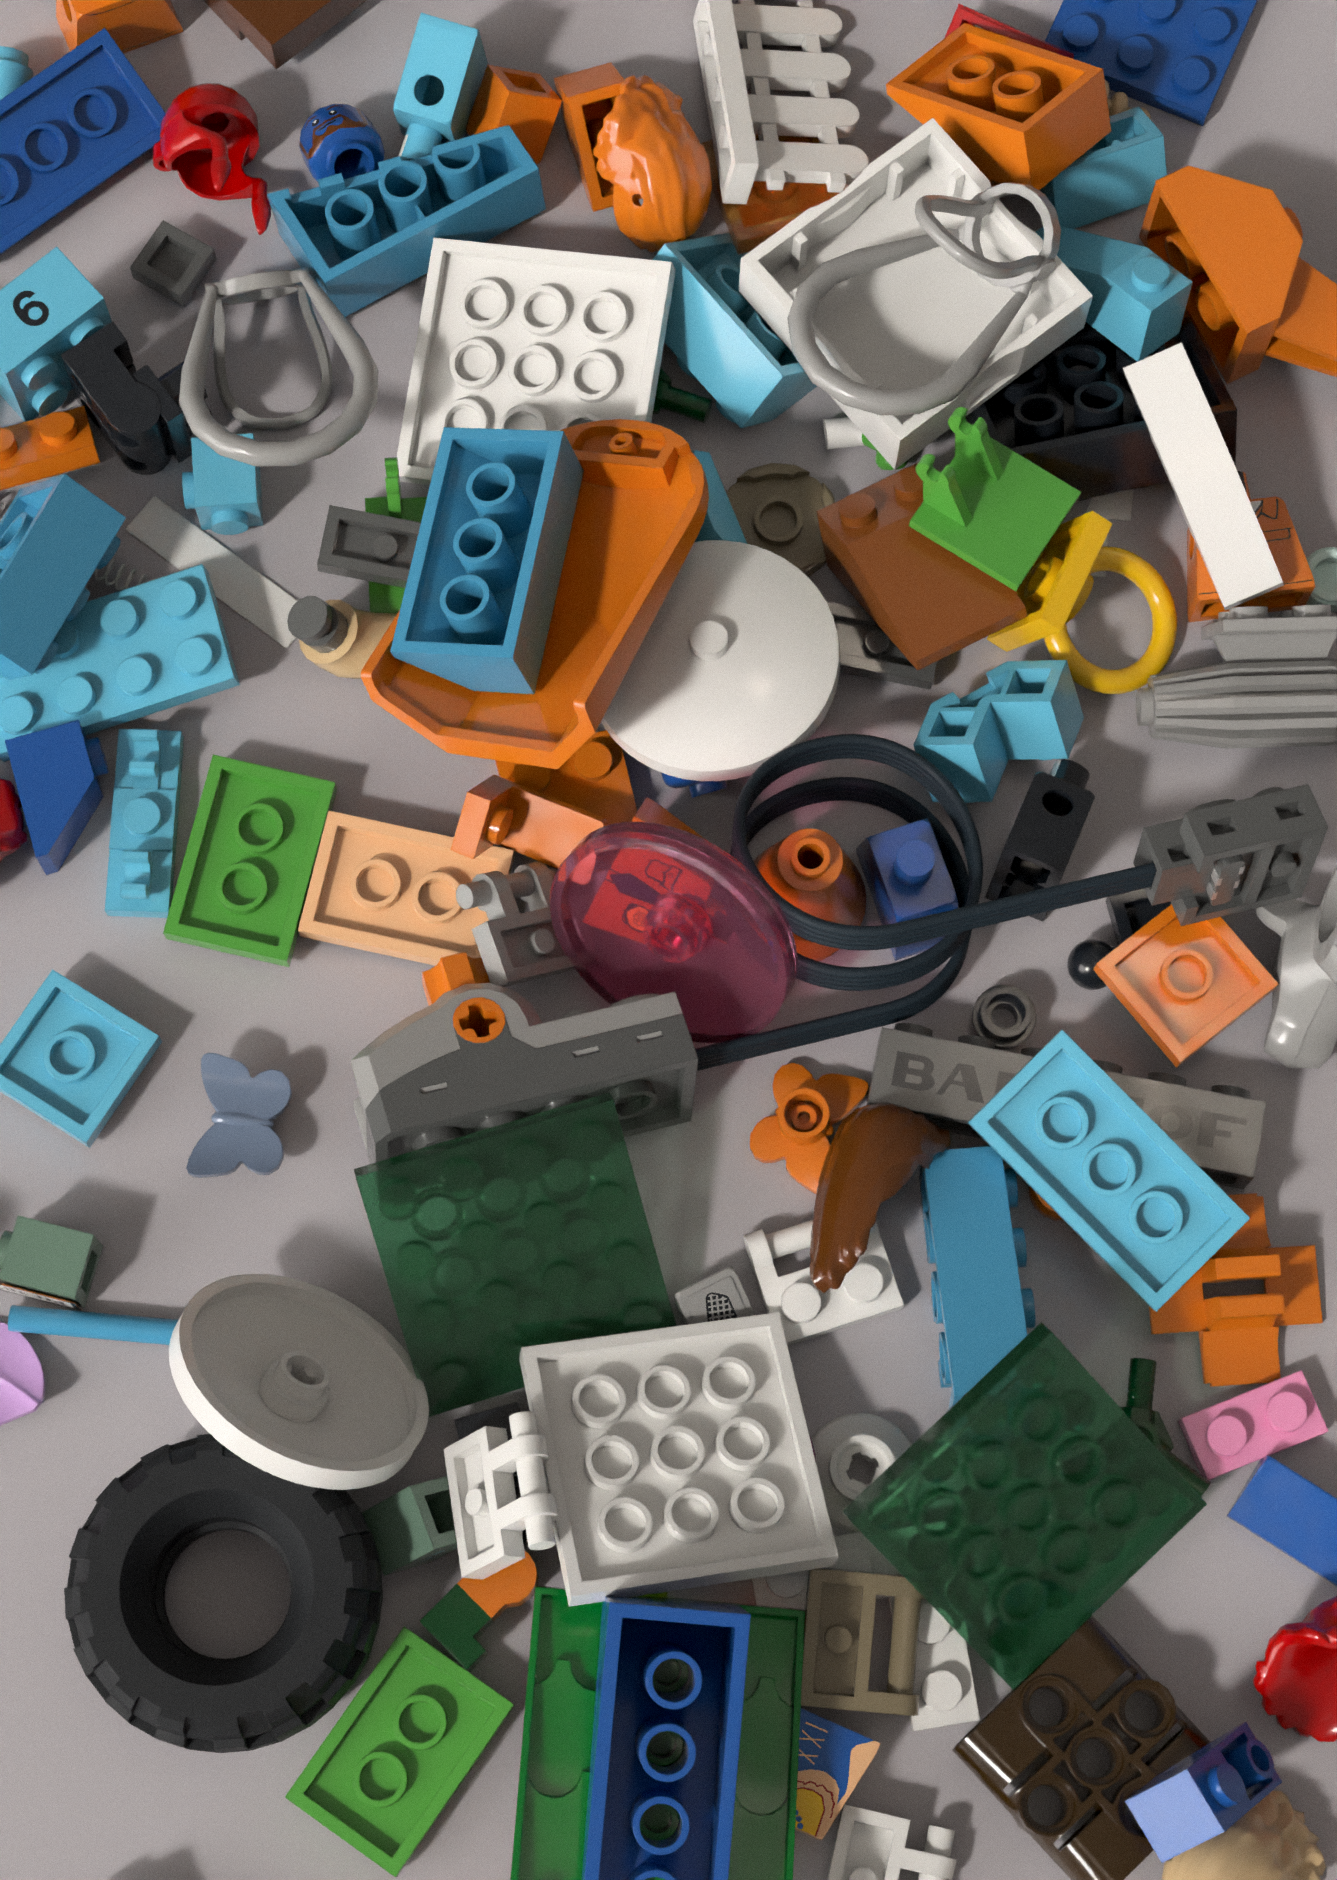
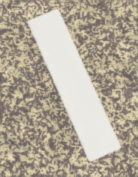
M152 497L127 526L126 530L180 571L203 564L209 572L215 596L280 645L287 648L295 640L296 637L288 629L287 620L289 612L297 600L158 497Z

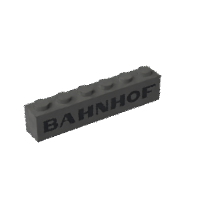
M897 1023L894 1029L882 1027L877 1043L866 1106L881 1102L904 1106L916 1114H924L927 1120L936 1123L940 1129L977 1138L982 1137L967 1122L1041 1050V1048L1032 1047L1022 1048L1021 1054L995 1049L996 1043L994 1041L973 1035H961L958 1037L957 1042L932 1037L933 1031L931 1029L912 1023ZM1093 1060L1217 1185L1244 1190L1254 1179L1266 1102L1249 1099L1250 1092L1236 1086L1213 1085L1211 1091L1187 1087L1186 1079L1178 1075L1152 1072L1148 1074L1146 1079L1122 1074L1123 1068L1118 1064Z

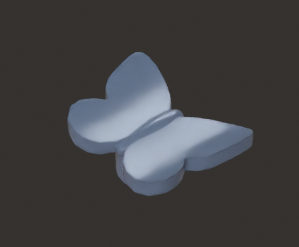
M217 1053L204 1054L201 1058L202 1080L209 1100L216 1112L211 1117L214 1125L199 1139L188 1159L186 1169L189 1175L197 1178L225 1176L235 1172L241 1164H244L250 1171L258 1175L272 1174L280 1168L284 1160L283 1145L272 1127L274 1125L273 1120L283 1114L289 1106L292 1097L289 1079L281 1071L273 1069L261 1072L254 1078H251L248 1068L241 1062Z

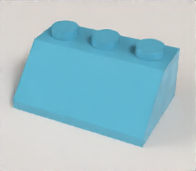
M730 233L665 243L652 259L672 262L676 269L664 342L677 356V363L687 375L698 380L716 400L717 409L726 419L736 423L740 428L772 421L817 387L811 382L789 348L738 291L740 260L747 252Z

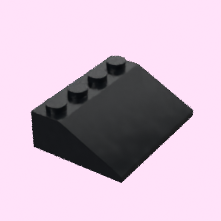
M1185 309L1179 334L1147 357L1182 342L1234 465H1236L1237 408ZM1085 322L1083 329L965 417L967 422L972 425L975 424L979 417H982L987 424V431L991 438L1079 490L1081 494L1077 501L1169 482L1151 440L1148 427L1124 374L1123 368L1137 361L1087 322Z

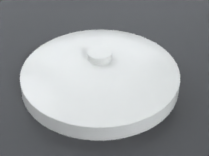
M707 540L694 542L601 721L614 741L629 755L644 765L669 776L695 781H724L752 775L758 767L777 753L796 744L808 741L826 717L833 702L840 673V651L836 625L826 600L810 578L798 567L771 551L734 541Z
M242 1274L219 1279L205 1286L192 1297L173 1330L169 1345L171 1373L177 1390L193 1416L217 1441L231 1452L257 1468L279 1478L305 1486L332 1490H349L373 1486L394 1476L406 1465L426 1431L429 1417L426 1389L418 1369L402 1345L388 1330L365 1311L337 1294L316 1285L289 1277L270 1274Z

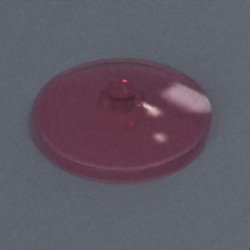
M622 822L610 824L582 838L567 855L554 876L550 890V913L558 941L566 956L575 965L574 968L579 975L610 1005L636 995L656 993L663 995L675 992L692 1042L720 1043L753 1035L765 1028L777 1015L791 993L797 975V950L793 933L780 906L768 889L749 869L733 856L701 837L681 829L657 823Z

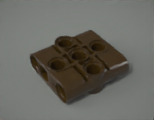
M1091 1615L956 1744L952 1751L1008 1810L1018 1827L1029 1834L1071 1880H1124L1154 1850L1144 1832L1131 1825L1125 1817L1124 1805L1130 1793L1136 1789H1141L1157 1775L1206 1746L1211 1741L1175 1704L1170 1691L1158 1681H1154L1095 1617ZM1128 1670L1132 1675L1095 1710L1091 1704ZM1045 1688L1053 1691L1062 1702V1716L1058 1723L1052 1727L1040 1725L1030 1714V1697L1037 1689ZM1135 1692L1144 1693L1152 1698L1157 1708L1156 1722L1147 1731L1136 1729L1126 1718V1701ZM1178 1723L1181 1729L1144 1763L1141 1758ZM1086 1739L1098 1740L1109 1753L1108 1769L1099 1778L1088 1777L1077 1765L1076 1755L1078 1747ZM1042 1753L1046 1758L1008 1795L1003 1789ZM1040 1785L1053 1789L1061 1800L1060 1816L1049 1826L1038 1824L1028 1812L1027 1803L1029 1795ZM1092 1807L1095 1812L1057 1849L1053 1843Z

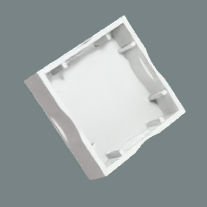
M932 118L867 165L861 174L842 192L817 206L807 209L743 256L740 260L738 291L792 352L787 318L799 285L823 262L857 249L926 235L928 233L921 227L915 215V205L918 199L925 195H944L971 200L978 193L991 188V183ZM999 198L993 203L987 215L982 218L979 239L985 258L995 262H1013L1026 256L1040 254L1043 248V239L1035 231L1020 222L1004 206ZM932 211L934 216L947 230L958 228L965 222L966 216ZM939 246L837 283L818 303L812 321L815 340L830 365L854 382L882 390L915 389L939 379L960 358L1015 293L1009 287L992 285L978 276L975 271L962 265ZM1057 255L1054 260L1056 265L1053 271L1043 280L1033 282L1027 299L977 376L954 400L921 414L877 415L843 405L831 396L894 470L949 430L948 419L956 408H967V416L1084 328L1093 295Z

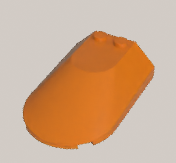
M627 419L587 422L560 430L564 431L584 472L535 694L473 691L394 658L390 650L400 613L399 610L361 670V679L371 700L447 753L559 769L596 732L704 523L709 500L706 475L702 464L691 452L689 443L682 436L657 424Z

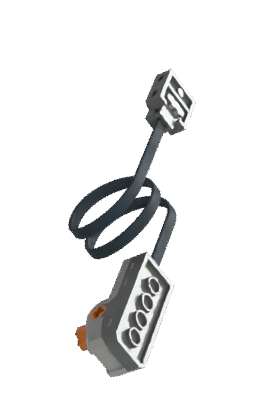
M832 735L796 744L777 753L758 767L747 780L737 800L727 871V888L731 908L740 929L753 947L778 969L796 979L828 989L868 991L898 986L932 972L950 958L942 971L919 990L890 1002L695 1048L675 992L658 995V993L636 995L615 1002L608 1008L595 1011L577 1009L564 1014L557 1020L542 1023L529 1001L513 989L490 983L482 958H472L466 952L441 957L436 966L422 972V985L429 1006L406 1017L383 1032L351 1059V1068L359 1092V1097L353 1101V1106L377 1190L395 1194L689 1122L692 1118L697 1071L886 1026L910 1018L928 1008L949 989L958 976L968 951L972 929L1140 889H1145L1152 906L1170 901L1181 926L1301 898L1326 835L1328 825L1308 784L1285 790L1281 787H1271L1258 792L1253 797L1238 801L1235 799H1223L1208 802L1190 809L1189 812L1184 814L1182 819L1144 827L1133 862L1135 867L979 903L983 883V857L978 832L968 807L959 792L934 764L902 744L870 735ZM833 759H864L879 762L909 775L923 785L938 800L959 834L966 855L968 872L959 849L941 822L913 797L895 787L878 781L856 777H831L813 780L780 791L759 804L749 815L748 812L756 798L766 787L795 769ZM828 801H856L872 804L898 815L908 823L928 819L952 880L959 908L903 922L878 926H853L826 921L798 909L782 898L767 883L757 869L748 849V844L764 826L777 817L807 805ZM741 879L751 897L768 916L788 931L820 945L838 949L868 951L895 948L942 936L945 937L928 950L914 957L891 964L871 967H844L822 963L793 951L768 932L753 913L745 897Z

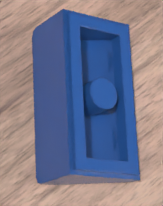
M1265 1456L1258 1462L1228 1512L1227 1517L1337 1586V1498L1276 1459Z

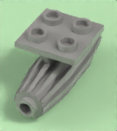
M1331 605L1293 606L1292 610L1280 611V618H1268V607L1265 606L1229 608L1227 612H1219L1217 622L1201 627V640H1213L1224 661L1151 675L1148 678V688H1138L1136 692V719L1138 726H1148L1149 735L1154 739L1226 749L1328 746L1337 744V660L1327 658L1337 637V616H1331Z

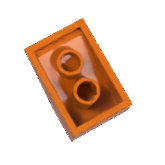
M966 23L958 27L886 84L888 96L922 124L934 118L988 179L1001 184H1029L1040 190L1111 132L1104 71L1102 68Z

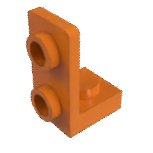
M492 775L467 792L450 850L475 859L496 844L586 879L594 871L608 822L601 816L500 776Z

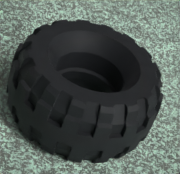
M211 1434L197 1435L196 1438L172 1445L166 1444L140 1457V1462L119 1478L115 1477L95 1500L97 1503L82 1528L78 1529L69 1555L71 1563L67 1588H64L65 1617L68 1620L74 1644L73 1650L86 1677L105 1702L128 1723L158 1740L189 1750L214 1753L251 1751L282 1742L311 1727L332 1710L356 1682L370 1657L369 1655L380 1624L383 1601L381 1563L373 1534L360 1508L346 1490L305 1486L265 1472L231 1452ZM237 1530L248 1532L264 1539L281 1556L290 1578L291 1597L289 1609L277 1633L256 1651L236 1658L221 1659L208 1657L188 1647L173 1630L165 1607V1586L175 1561L194 1541L213 1532Z

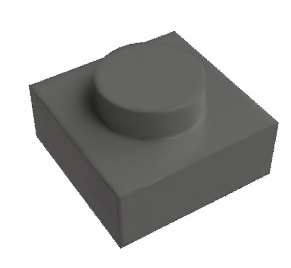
M163 220L131 265L130 270L135 280L184 307L217 258L214 248Z

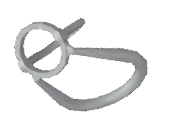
M1002 183L978 193L971 200L944 195H925L916 201L915 215L921 227L928 234L857 249L823 262L799 285L787 318L792 353L811 382L843 405L877 415L921 414L954 400L977 376L1027 299L1033 282L1043 280L1055 268L1056 262L1054 260L1059 251L1061 228L1056 209L1044 193L1029 184ZM1009 194L1020 195L1032 202L1041 216L1044 228L1043 248L1039 255L1026 256L1013 262L991 261L984 257L979 239L982 218L987 215L998 198ZM932 211L966 216L965 222L958 228L947 230L934 216ZM939 246L962 265L975 271L978 276L992 285L1009 287L1015 293L960 358L939 379L915 389L882 390L854 382L830 365L815 340L812 321L818 303L837 283Z
M308 267L295 270L255 273L204 284L206 292L182 367L179 405L192 433L223 457L255 467L297 466L330 455L361 432L377 404L379 370L364 340L310 275ZM298 293L302 314L310 331L320 364L321 387L311 405L301 412L280 418L252 416L234 401L230 393L225 367V318L222 305L260 302ZM312 300L354 374L353 395L344 411L322 430L291 441H256L231 433L212 417L204 400L205 378L213 322L215 378L219 396L225 408L247 427L259 430L286 429L306 423L317 416L326 404L332 389L333 376L330 356L312 307Z

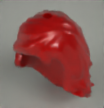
M1337 1596L1311 1610L1302 1622L1287 1623L1281 1626L1268 1641L1264 1661L1256 1662L1255 1668L1257 1673L1253 1678L1254 1688L1263 1696L1261 1704L1268 1715H1276L1277 1724L1285 1730L1293 1728L1299 1736L1307 1738L1312 1736L1319 1742H1334L1337 1740Z

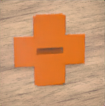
M1257 1193L1228 1195L1250 1219L1157 1312L1149 1307L1151 1335L1199 1331L1203 1384H1210V1387L1271 1383L1275 1379H1281L1278 1353L1279 1326L1323 1323L1315 1245L1269 1248L1271 1243L1267 1232L1263 1196H1257ZM1263 1280L1264 1294L1218 1296L1204 1299L1202 1283Z

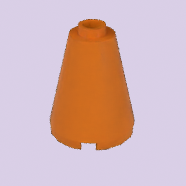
M812 828L798 830L764 850L754 860L757 869L767 883L793 906L826 921L844 925H861L866 910L864 881L853 861L828 833ZM742 882L745 897L755 916L768 932L785 946L816 961H821L839 950L838 948L811 942L779 925L760 908Z

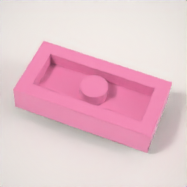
M1302 1370L1185 1416L1178 1421L1200 1474L1208 1480L1328 1432V1428Z

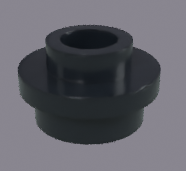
M997 985L987 989L978 997L972 1010V1025L977 1036L994 1041L996 1043L995 1048L1011 1049L1023 1044L1032 1034L1036 1024V1009L1032 1000L1025 992L1010 985ZM998 1009H1006L1013 1014L1015 1024L1009 1028H1000L993 1022L992 1013Z

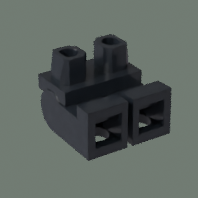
M113 321L61 354L77 402L80 406H85L88 417L129 470L140 475H152L162 471L169 464L172 455L178 463L192 455L190 436L193 433L179 405L181 371L184 361L159 378L156 377L148 365L136 371L128 342ZM206 389L204 392V400L208 398Z

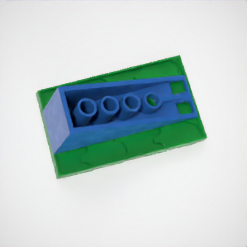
M535 1585L510 1880H793L805 1610L649 1595L636 1597L605 1596V1601L569 1607L565 1588Z

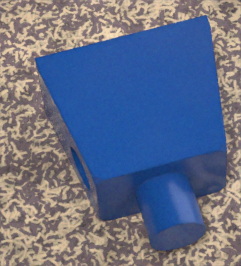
M922 819L869 836L856 848V854L882 925L958 909L956 892L928 819ZM945 936L890 949L896 961L928 950Z

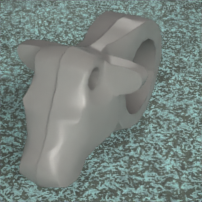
M1337 864L1324 893L1321 905H1312L1293 899L1256 908L1257 917L1281 937L1272 977L1278 982V986L1272 991V1012L1264 1040V1052L1288 1068L1319 1069L1328 1061L1337 1041Z

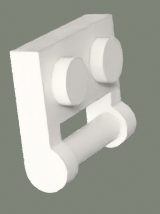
M813 1220L766 1235L762 1229L743 1235L746 1251L767 1314L780 1313L787 1346L903 1309L904 1303L879 1233L877 1220L870 1230L865 1253L859 1257L854 1268L845 1275L841 1286L838 1289L829 1288L826 1293L817 1290L810 1277V1267L778 1277L773 1263V1259L810 1248Z

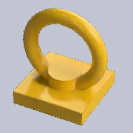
M1092 510L1060 525L1020 585L1017 594L1026 607L1027 617L989 635L987 640L1008 652L1044 638L1053 660H1067L1072 679L1075 683L1098 693L1123 694L1147 685L1148 678L1151 675L1159 674L1166 666L1176 642L1177 613L1167 584L1149 562L1125 549L1108 546L1102 547L1113 523ZM1095 572H1115L1131 580L1142 591L1151 610L1152 635L1149 645L1138 661L1125 668L1111 670L1092 664L1075 648L1067 630L1066 623L1073 619L1080 611L1092 590L1094 578L1090 574Z

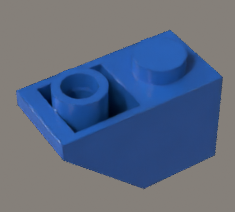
M1244 1722L1157 1775L1125 1802L1161 1863L1225 1832L1280 1785L1282 1780L1274 1769V1762L1269 1750L1261 1741L1256 1739L1247 1722Z

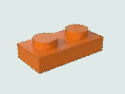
M85 406L63 412H53L41 418L0 428V490L100 463Z

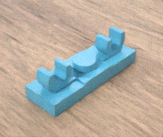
M158 729L118 730L105 912L108 916L167 918L173 899L184 746L182 731Z

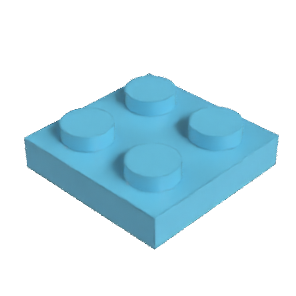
M52 969L0 1044V1092L90 1148L150 1061L162 1040L159 1035Z

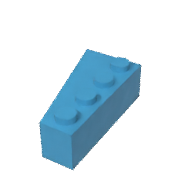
M509 125L433 146L431 155L410 161H402L401 157L398 156L377 162L379 170L344 180L342 173L318 179L319 187L290 195L288 188L267 194L279 235L301 268L308 267L310 275L344 317L428 273L433 238L484 243L546 209L539 168Z
M991 1146L947 1149L944 1152H938L934 1156L929 1169L921 1166L919 1175L927 1262L929 1264L936 1263L937 1270L931 1272L933 1321L936 1324H944L945 1331L939 1332L940 1360H938L940 1388H952L947 1419L944 1420L946 1444L1024 1438L1035 1390H1044L1045 1379L1040 1349H1029L1027 1328H1035L1036 1322L1033 1292L1031 1288L1021 1289L1018 1267H1026L1027 1264L1025 1234L1023 1228H1012L1009 1209L1018 1206L1016 1173L1013 1168L1004 1169L1002 1157Z

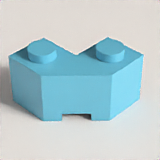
M1067 660L1007 661L986 673L989 681L988 684L961 699L951 692L931 703L913 745L915 752L934 764L949 779L965 803L992 802L1008 760L1068 759L1084 716ZM930 793L932 801L938 802V800Z

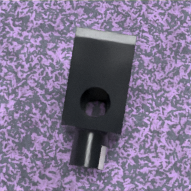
M1060 759L1055 761L1050 774L1045 772L1035 773L1001 853L985 895L986 899L992 901L1059 885L1095 799V795L1085 789L1090 777L1085 767L1071 760ZM1047 912L1030 915V917L1043 922Z

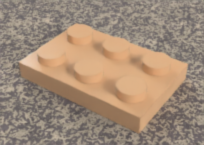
M328 810L298 927L299 935L304 938L434 966L439 963L441 957L466 952L472 958H481L471 929L489 921L487 914L478 907L466 910L461 908L456 899V890L459 885L472 882L477 874L491 871H499L504 875L511 874L515 858L514 850L492 846L475 859H471L450 850L454 837Z

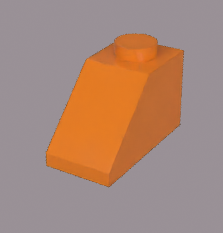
M611 62L554 78L557 95L562 99L560 108L566 135L593 212L613 207L614 185L610 181L603 179L596 170L598 158L593 155V148L597 144V135L603 128V120L611 112L615 98L620 95V85L625 81Z

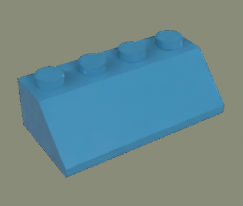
M443 428L390 650L394 658L473 691L535 694L584 472L564 431Z

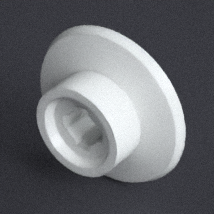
M852 1413L829 1421L812 1437L816 1454V1465L831 1524L855 1532L881 1529L899 1519L910 1507L919 1485V1462L911 1441L895 1424L877 1415ZM859 1456L860 1459L867 1460L868 1462L873 1461L876 1469L870 1484L865 1485L864 1482L848 1477L847 1472L853 1457Z

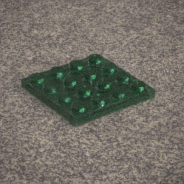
M610 1092L354 1169L416 1378L424 1382L428 1397L429 1417L525 1388L519 1360L521 1347L676 1326L615 1103Z
M1041 1322L843 1510V1513L1014 1690L1207 1504L1054 1333Z

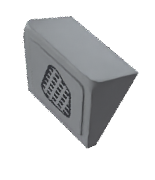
M733 1266L727 1267L674 1295V1303L685 1325L755 1315Z

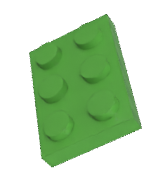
M213 754L163 931L165 938L290 967L299 934L298 927L328 810L332 811L337 793L336 783Z
M404 1626L288 1791L285 1798L388 1873L398 1877L515 1705Z

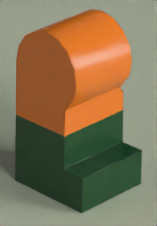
M525 1551L524 1559L483 1580L462 1578L419 1622L470 1673L488 1655V1652L477 1639L507 1608L523 1605L535 1593V1585L537 1586L538 1584L535 1562L529 1553Z

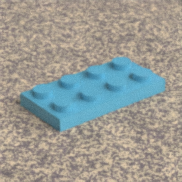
M200 564L86 602L74 619L64 621L54 638L59 643L58 650L52 661L41 673H33L30 676L11 680L0 676V759L3 762L10 760L5 740L76 720L80 721L85 734L89 735L239 686L240 682L210 575L204 565Z
M1060 1030L967 1122L1153 1311L1157 1312L1250 1219L1063 1030Z

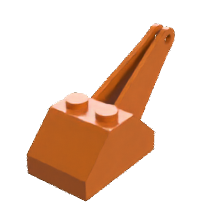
M1189 165L1156 180L1139 238L1145 247H1148L1192 281L1186 311L1226 383L1229 384L1258 370L1264 355L1337 377V284L1298 257L1303 243V232L1296 214L1289 207L1283 208L1271 189Z

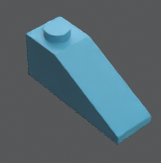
M1060 226L1061 235L1057 256L1093 295L1086 322L1137 362L1143 360L1179 334L1192 286L1190 279L1148 247ZM1041 227L1035 232L1044 239V228Z

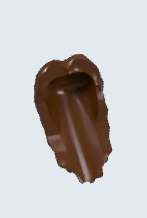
M889 1102L857 1108L842 1120L823 1163L814 1205L810 1242V1277L817 1290L826 1293L829 1288L838 1289L841 1286L845 1275L854 1268L859 1257L867 1250L870 1230L876 1223L881 1203L893 1197L910 1180L919 1165L929 1169L934 1156L938 1152H944L950 1146L949 1130L940 1129L936 1123L927 1120L924 1114H916L907 1107Z

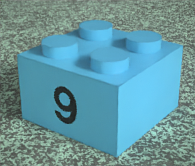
M57 246L0 290V395L24 422L33 420L38 415H48L64 403L68 392L72 390V386L61 354L112 322L103 296Z

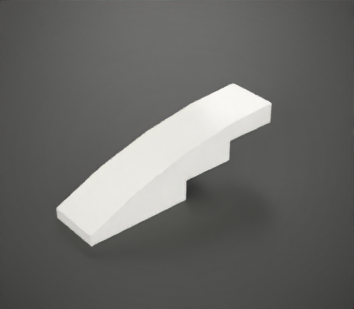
M1182 342L1124 367L1126 380L1148 427L1151 440L1175 492L1176 500L1224 609L1228 610L1284 586L1258 519Z

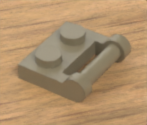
M833 1568L809 1570L805 1605L801 1706L917 1716L919 1713L920 1694L913 1692L921 1599H928L930 1578ZM876 1595L895 1596L887 1690L868 1689Z

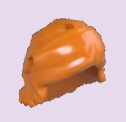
M632 75L625 78L624 83L620 85V95L615 98L611 112L603 120V128L597 135V144L593 148V155L598 158L596 170L603 179L610 181L614 185L613 208L618 228L640 250L647 249L653 253L659 251L665 243L683 241L694 234L702 225L707 214L712 191L710 162L704 146L700 144L694 130L684 117L685 114L681 111L682 97L674 94L662 83L654 82L652 78L646 75L638 78ZM640 197L643 199L642 205L639 203Z

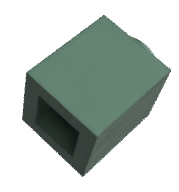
M18 1215L13 1232L5 1230L0 1238V1280L5 1285L70 1301L79 1307L85 1308L103 1245L94 1234Z
M447 1476L408 1486L362 1512L373 1534L384 1576L431 1563L457 1549Z

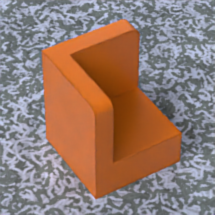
M487 64L466 131L471 136L509 125L537 165L543 157L562 99L538 73Z

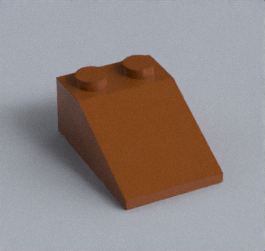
M919 462L816 511L828 568L917 671L1027 617L1026 607L1016 591L908 526L911 518L923 502V481L915 470Z

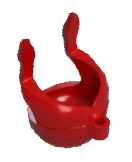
M203 83L187 88L172 101L161 122L160 141L153 146V166L159 171H177L185 187L202 198L218 201L252 198L251 207L256 230L259 235L267 230L271 218V206L267 196L268 184L263 178L250 177L244 173V167L254 159L260 147L256 113L247 99L231 87L219 83Z

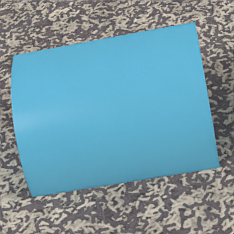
M1139 106L1109 116L1111 132L1039 190L1047 196L1056 209L1060 226L1075 229L1147 204L1150 201L1156 180L1167 176L1164 136Z

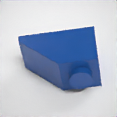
M79 720L5 740L34 853L46 875L59 872L104 797L98 776L109 773L105 754L99 737L88 739Z

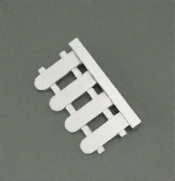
M699 0L693 24L722 202L724 204H747L754 181H766L767 190H783L785 182L826 184L828 192H842L845 185H850L868 165V157L859 147L839 144L838 138H847L854 133L860 117L858 108L852 102L840 98H830L829 92L835 93L843 90L851 72V66L844 57L835 53H822L821 47H831L838 41L842 29L841 18L829 9L814 8L812 0H798L796 7L755 5L754 0H738L737 4H732V0ZM739 43L743 44V49H740ZM762 45L801 46L802 52L763 50ZM747 89H750L751 94L747 93ZM770 90L809 91L810 97L771 95ZM755 135H758L759 141L755 140ZM778 136L818 137L819 143L779 142Z

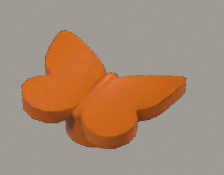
M790 1063L782 1065L774 1075L772 1086L778 1108L775 1110L774 1115L765 1117L756 1124L750 1134V1150L755 1159L763 1163H776L785 1160L786 1170L791 1178L816 1194L820 1173L830 1147L828 1136L834 1133L832 1125L843 1120L862 1103L869 1091V1086L863 1079L834 1073L822 1075L819 1079L815 1080L804 1066Z

